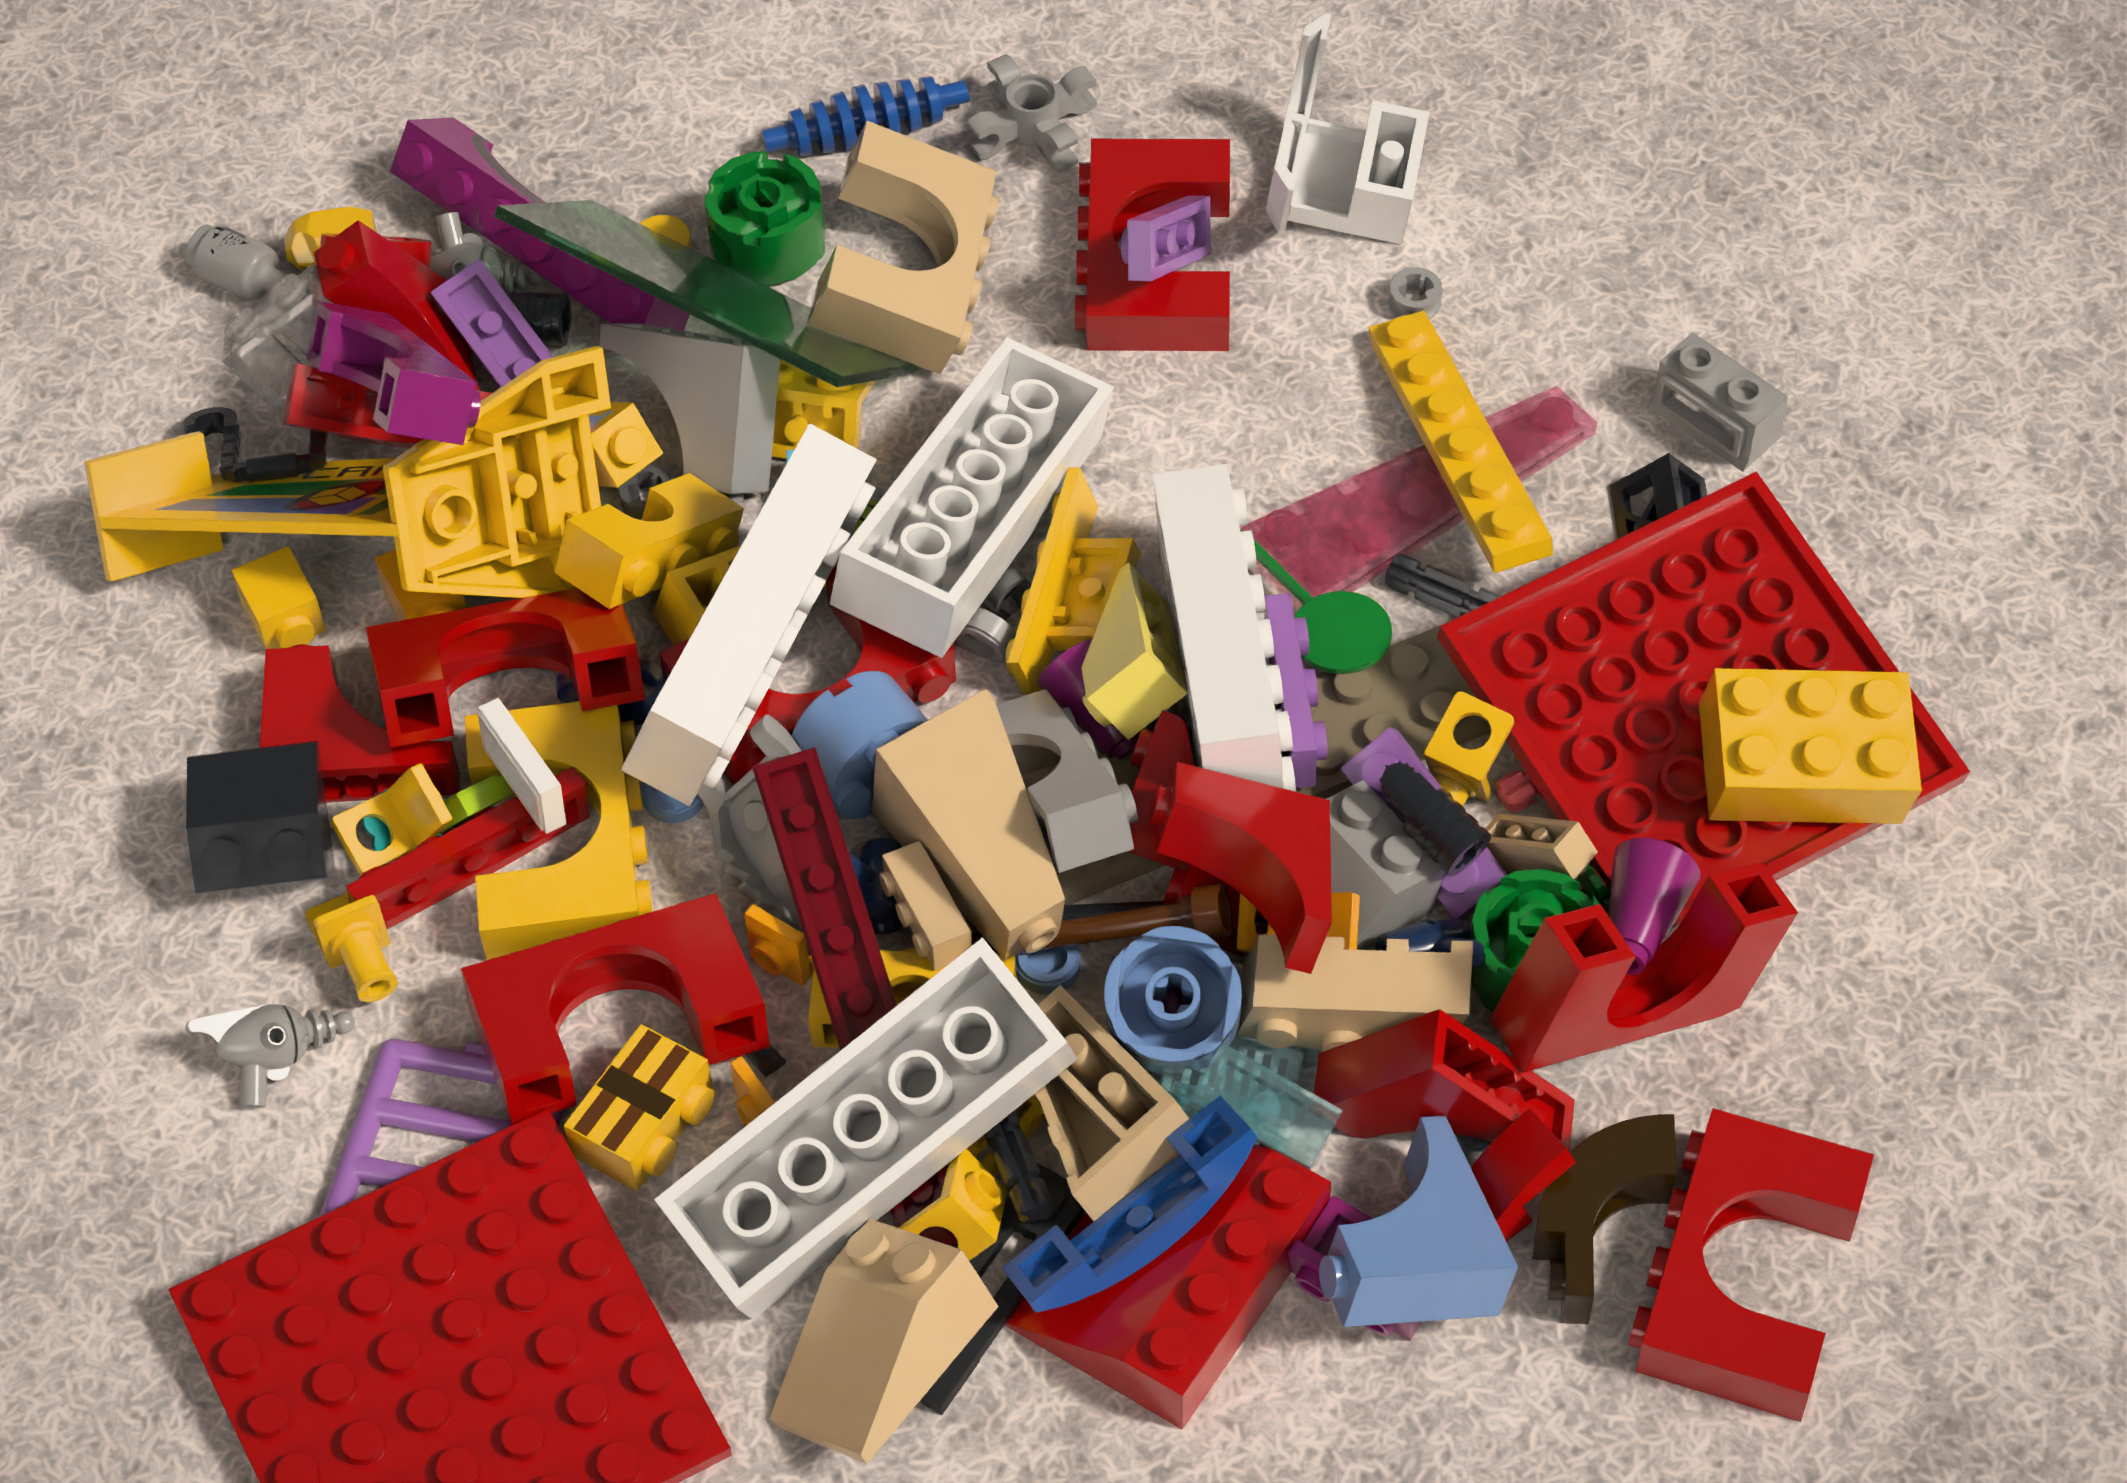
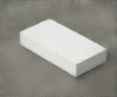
M499 697L479 706L477 714L483 749L537 826L547 834L566 825L561 784Z

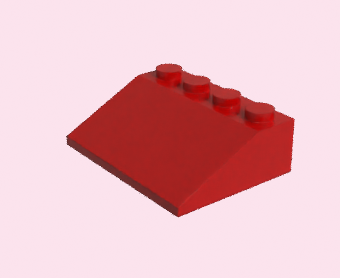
M1254 1144L1247 1160L1219 1200L1183 1237L1149 1264L1101 1292L1059 1308L1036 1313L1024 1298L1006 1322V1327L1183 1430L1290 1275L1288 1251L1295 1240L1303 1243L1326 1207L1331 1195V1181L1272 1148ZM1087 1212L1069 1235V1241L1094 1222Z

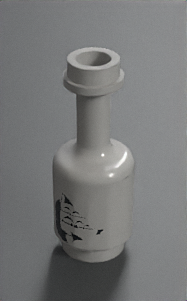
M209 224L202 225L194 232L188 242L185 259L187 265L194 269L196 276L243 299L253 301L259 299L266 291H269L297 304L298 314L306 319L315 318L318 301L332 303L323 296L320 279L314 278L305 283L278 270L279 259L275 250L225 225L219 224L214 227Z

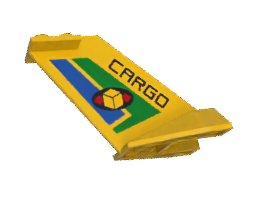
M593 346L541 360L481 400L477 423L474 428H467L464 445L423 439L396 458L326 461L327 464L324 465V468L299 474L298 477L249 483V481H224L220 473L211 476L204 435L199 431L84 461L105 578L112 582L223 551L221 532L394 536L401 586L406 591L526 598L577 588L554 573L567 519L601 507L588 414L611 408L603 348Z

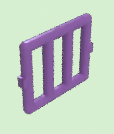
M394 1038L382 1043L319 1217L354 1201L360 1183L384 1187L423 1168L421 1166L370 1157L381 1124L472 1142H478L512 1126L511 1122L507 1120L390 1099L401 1067L496 1084L482 1045L467 1043L465 1050L460 1051ZM564 1110L551 1113L558 1126Z

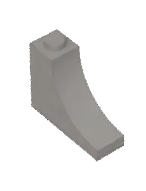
M641 323L601 324L599 347L622 355L636 364L655 383L667 402L680 437L683 475L691 473L736 503H743L744 493L769 492L781 346Z

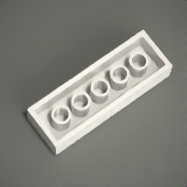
M1006 337L840 551L830 605L943 658L1051 509L1056 493L1061 492L1068 467H1081L1100 441L1114 386Z
M809 423L654 702L621 768L622 771L689 807L701 785L714 791L838 560L840 551L846 545L876 487L866 483L865 480L877 459Z
M1227 464L1152 474L1161 564L1188 694L1185 695V702L1196 765L1200 768L1296 792L1291 756H1281V752L1293 750L1288 711L1275 710L1274 704L1284 703L1280 669L1278 664H1266L1265 658L1274 657L1271 624L1269 619L1257 620L1256 613L1265 612L1262 579L1260 574H1248V570L1257 568L1252 530L1240 532L1239 526L1248 525L1243 487L1232 489Z
M982 937L654 1200L735 1307L753 1319L845 1247L850 1237L859 1231L869 1218L876 1221L1078 1059L1068 1042Z

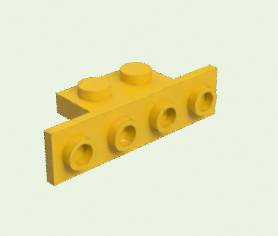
M1068 467L1061 492L1056 493L1054 496L1052 521L1046 540L1041 541L1038 546L1037 569L1030 589L1024 592L1022 597L1021 620L1015 638L1010 639L1006 648L1008 672L1015 677L1024 695L1042 690L1038 685V679L1043 670L1050 664L1054 651H1067L1071 647L1093 638L1119 570L1128 562L1136 569L1141 554L1134 538H1089L1098 504L1080 467Z

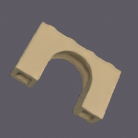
M866 121L847 158L838 199L890 218L912 230L930 249L937 268L923 271L902 269L837 244L817 282L807 324L941 375L952 354L961 356L964 353L972 334L973 322L965 319L967 313H971L982 287V280L975 278V272L980 271L991 244V239L983 236L984 230H988L991 226L999 205V197L992 195L997 171Z

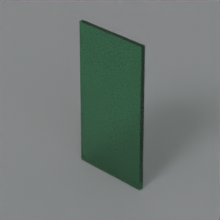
M593 200L498 205L495 211V218L837 388L913 374L919 367L808 325L810 307Z

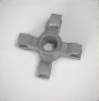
M1008 54L987 62V68L996 78V80L988 83V88L994 98L1000 103L1004 102L1006 107L994 113L991 111L979 112L967 120L968 127L977 136L968 141V146L980 160L991 158L999 153L1006 143L1014 141L1025 147H1041L1048 162L1058 173L1079 164L1077 156L1070 149L1071 146L1078 143V138L1070 126L1065 123L1062 124L1058 119L1070 113L1075 115L1084 114L1097 106V100L1087 90L1097 85V81L1085 66L1076 67L1067 72L1058 83L1054 84L1053 81L1042 75L1027 74L1022 76L1017 64Z

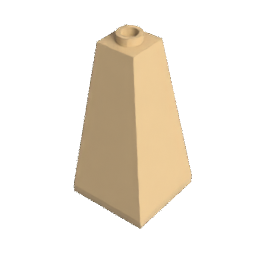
M987 688L876 749L872 812L902 847L921 841L957 908L1004 960L1011 958L1024 949L1027 953H1033L1048 945L1058 935L1061 928L1065 897L995 700Z

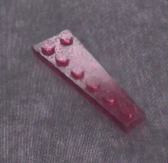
M1558 386L1485 417L1521 482L1596 434L1597 421ZM1423 445L1282 509L1272 511L1268 515L1241 527L1240 530H1252L1253 539L1314 598L1327 592L1356 591L1385 572L1396 554L1411 555L1463 521L1464 517L1428 450Z

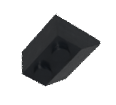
M318 740L187 757L186 830L195 893L325 878L333 871L334 854Z

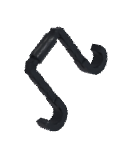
M212 407L191 413L183 421L185 434L197 431L203 433L204 437L212 433L223 434L224 439L222 441L219 471L224 481H249V483L298 477L299 474L324 468V465L327 464L326 446L328 433L310 430L308 454L296 455V453L250 458L246 459V462L238 463L241 431L235 411L230 408Z

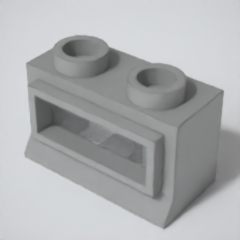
M1692 332L1660 360L1655 395L1649 408L1743 472L1780 439L1788 396Z

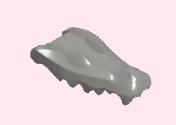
M765 714L751 728L750 734L753 741L766 755L758 764L802 751L789 732L769 715ZM753 769L734 786L724 773L714 791L701 785L697 794L708 810L714 833L715 855L726 863L727 866L723 868L724 871L742 881L737 888L741 893L749 896L754 901V905L803 933Z

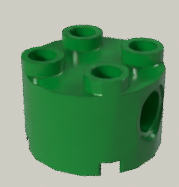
M767 151L750 152L730 159L714 171L708 182L709 191L707 195L705 194L704 205L713 257L719 268L734 279L743 281L748 287L755 289H764L773 284H781L798 278L816 265L825 254V225L820 182L811 167L797 157L782 153L783 161L768 159Z
M1522 870L1502 877L1500 886L1492 889L1488 895L1487 889L1480 896L1472 919L1470 939L1477 940L1483 945L1485 957L1481 964L1472 967L1471 985L1479 994L1480 1001L1485 1008L1491 1012H1494L1544 918L1599 904L1594 895L1591 901L1586 894L1580 891L1581 883L1567 874L1550 870Z

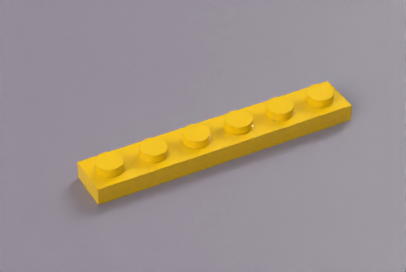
M1425 310L1368 327L1370 342L1387 377L1493 572L1498 573L1553 556L1552 536Z

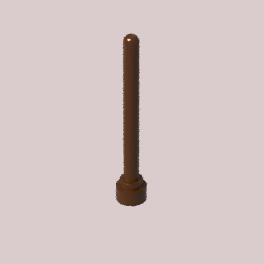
M1222 883L1194 887L1190 895H1183L1180 903L1062 920L1058 935L1040 950L1141 936L1155 928L1166 926L1191 928L1208 935L1211 939L1227 937L1232 932L1233 924L1229 895ZM981 933L971 934L972 945L983 937L992 950L999 954Z

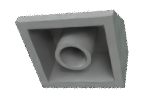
M1362 780L1327 798V800H1330L1331 893L1353 892L1360 896L1357 950H1369L1375 947L1379 935L1415 924L1432 913L1445 872L1438 863L1428 856L1429 853L1421 849L1416 844V840L1403 830L1404 823Z

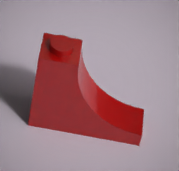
M359 220L313 252L325 298L334 304L389 313L475 380V390L480 391L468 345L431 295V291L446 282L447 279Z
M298 644L289 648L265 649L260 747L318 740L326 803L369 800L378 796L385 789L390 788L409 768L419 763L423 765L441 796L454 795L460 792V770L452 741H425L390 748L387 730L363 717L342 695L338 686V675L329 645L311 646Z
M1177 762L1168 787L1158 784L1150 805L1148 823L1158 825L1157 853L1196 866L1238 891L1259 910L1275 932L1283 952L1285 968L1311 974L1332 924L1330 800Z
M1441 1009L1319 1053L1311 1113L1349 1137L1361 1139L1386 1134L1415 1132L1420 1117L1446 1116L1454 1134L1493 1142L1510 1124L1530 1108L1570 1152L1575 1099L1532 1070L1523 1072L1514 1058Z

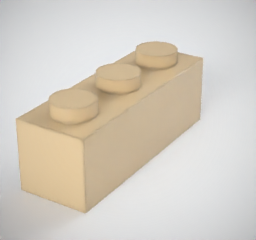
M1498 814L1485 828L1491 834V840L1487 848L1503 869L1510 873L1522 870L1545 869L1567 874L1575 879L1585 872L1587 864L1598 853L1577 821Z
M917 841L882 855L884 872L879 874V879L886 896L893 895L897 902L896 911L900 922L904 927H911L914 933L912 939L918 955L921 958L927 956L935 971L949 965L972 946L971 931L921 841Z

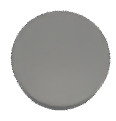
M978 608L958 635L956 641L964 650L999 663L1006 661L1008 642L1010 639L1015 638L1016 632L999 616L985 609Z

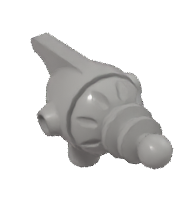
M458 212L435 216L442 251L431 256L430 269L445 279L449 280L480 258L498 284L505 286L507 291H513L515 285H518L519 289H525L527 281L535 286L546 282L547 279L531 268L528 269V266L521 261L519 264H516L513 256H509L506 261H503L499 253L494 248L487 247L480 236L473 233L463 235Z
M268 1004L193 1019L186 1023L185 1029L190 1034L208 1036L214 1042L215 1052L219 1057L241 1066L239 1106L266 1107L267 1080L279 1081L284 1079L288 1075L289 1066L301 1060L309 1044L314 1049L322 1047L323 1039H326L328 1043L334 1042L336 1032L347 1034L353 1030L355 1019L348 1012H339L333 1018L329 1010H322L320 1016H318L314 1009L307 1010L305 1017H302L298 1011L290 1006Z

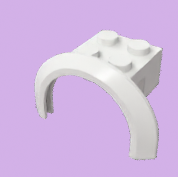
M1325 13L1304 28L1279 151L1269 190L1266 212L1279 235L1285 234L1287 221L1402 244L1413 201L1429 112L1372 100L1366 130L1309 119L1331 14Z

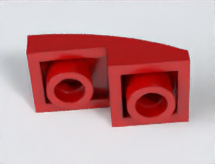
M1530 1108L1510 1124L1471 1166V1170L1506 1243L1533 1221L1523 1206L1577 1163L1567 1148Z

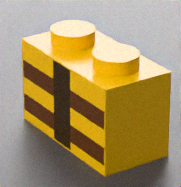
M640 1024L563 1125L568 1145L574 1157L637 1192L650 1175L654 1177L661 1176L674 1158L677 1149L676 1139L688 1123L693 1126L700 1124L712 1107L715 1092L713 1090L708 1059Z

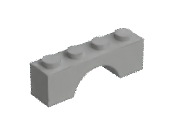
M1047 689L996 704L1026 790H1028L1049 855L1059 873L1133 850L1134 844L1129 824L1138 821V814L1132 793L1127 784H1117L1109 760L1106 757L1097 758L1093 741L1088 732L1079 734L1070 708L1061 709Z

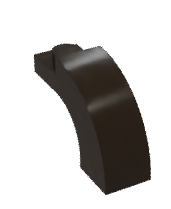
M1674 1114L1636 1117L1618 1122L1596 1132L1570 1152L1577 1163L1546 1187L1538 1213L1532 1260H1548L1547 1298L1548 1300L1561 1301V1323L1589 1325L1594 1300L1593 1237L1601 1225L1614 1214L1632 1206L1670 1204L1676 1178Z

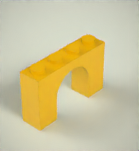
M578 701L508 710L554 776L574 767L587 785L588 803L599 813L601 818L595 834L586 846L572 857L560 863L540 868L475 876L479 933L487 960L654 911L649 879L638 881L637 865L649 864L644 825L633 827L631 813L644 810L641 782L639 779L621 770L636 740L634 720L622 721L619 705L582 712ZM478 714L464 716L468 771L471 783L474 785L494 774L499 776L501 773L483 749ZM509 786V788H510V790H511V792H512V795H516V794L514 793V791L511 789V787Z

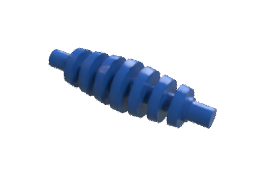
M932 76L919 78V91L915 92L910 79H902L896 81L897 97H894L886 81L877 82L873 85L875 102L872 103L870 94L864 84L851 88L853 108H850L844 92L840 91L830 96L832 113H827L821 99L809 104V119L804 118L800 108L789 111L788 121H785V125L761 130L762 142L767 152L791 147V149H797L799 156L812 155L811 142L816 140L822 154L835 152L833 136L839 135L845 151L852 150L857 141L856 130L861 129L862 131L866 121L877 125L883 124L885 128L901 134L900 119H905L908 129L912 133L922 128L921 114L926 113L932 125L943 120V112L946 111V108L968 103L970 101L968 88L964 80L940 86L939 83H935Z

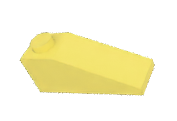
M1129 562L1117 574L1081 667L1086 693L1082 699L1087 710L1102 726L1107 727L1112 723L1128 740L1160 716L1162 710L1166 711L1188 694L1170 604Z

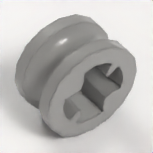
M1414 267L1399 271L1392 277L1389 285L1390 297L1388 301L1390 310L1396 317L1425 310L1428 318L1432 319L1439 313L1443 291L1441 280L1436 274L1424 268ZM1417 289L1419 290V296L1425 293V299L1413 301L1411 294L1406 297V291Z

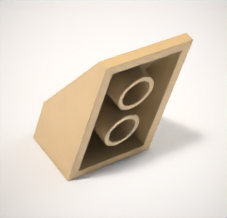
M869 1218L862 1228L850 1237L844 1249L825 1270L771 1412L770 1419L772 1422L785 1431L868 1464L998 1308L997 1303L964 1252L958 1248Z

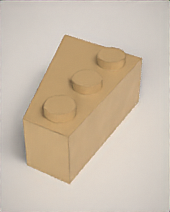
M1258 935L1243 963L1241 1014L1237 1035L1255 1038L1260 1044L1271 1048H1288L1294 1045L1324 1052L1441 1009L1463 1024L1469 1015L1473 941H1452L1451 953L1409 951V939H1387L1386 951L1344 949V937H1326L1311 974L1285 968L1283 952L1276 935Z
M1059 985L1038 1004V1007L1068 1042L1078 1060L1034 1095L1041 1103L1049 1124L1047 1129L1051 1140L1060 1153L1068 1175L1066 1180L1071 1193L1092 1220L1095 1221L1178 1156L1166 1138L1186 1123L1189 1117L1177 1101Z

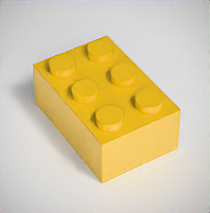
M1714 669L1699 702L1709 820L1903 823L1922 791L1909 673Z

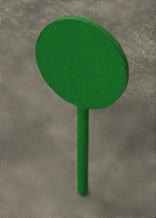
M1254 540L1256 559L1303 604L1294 618L1305 617L1309 655L1301 656L1306 663L1324 672L1349 674L1365 670L1383 658L1391 644L1392 624L1388 614L1380 604L1365 595L1349 591L1327 592L1313 598Z

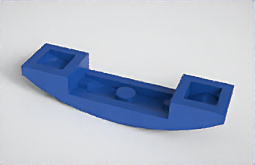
M1220 1095L1166 1138L1178 1154L1167 1165L1070 1241L1061 1229L1055 1225L1001 1268L1036 1313L1080 1301L1107 1289L1140 1270L1169 1249L1211 1209L1237 1176L1258 1137Z

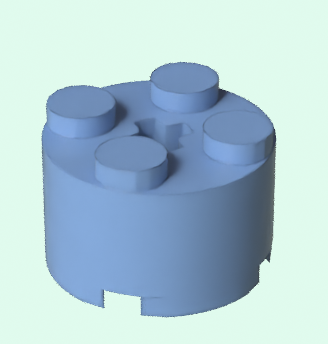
M880 671L862 672L847 678L852 687L836 697L829 690L825 691L804 711L792 733V737L802 751L813 747L816 748L835 811L846 818L860 819L873 814L872 801L876 749L928 721L896 681L887 673Z
M1180 926L1155 928L1142 934L1141 937L1130 943L1125 949L1123 948L1109 967L1104 987V1001L1110 1033L1148 1071L1163 1075H1183L1207 1068L1215 1064L1227 1050L1239 1026L1242 998L1240 977L1228 955L1214 940L1200 931ZM1169 989H1178L1182 991L1183 1002L1190 1005H1181L1177 1014H1169L1164 1012L1163 1003L1155 1001V999L1164 1000L1169 994Z

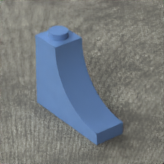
M1446 1116L1420 1117L1403 1165L1408 1178L1411 1196L1400 1206L1382 1216L1359 1223L1338 1225L1328 1256H1324L1321 1260L1319 1268L1320 1286L1324 1296L1332 1299L1343 1327L1499 1316L1518 1269V1265Z

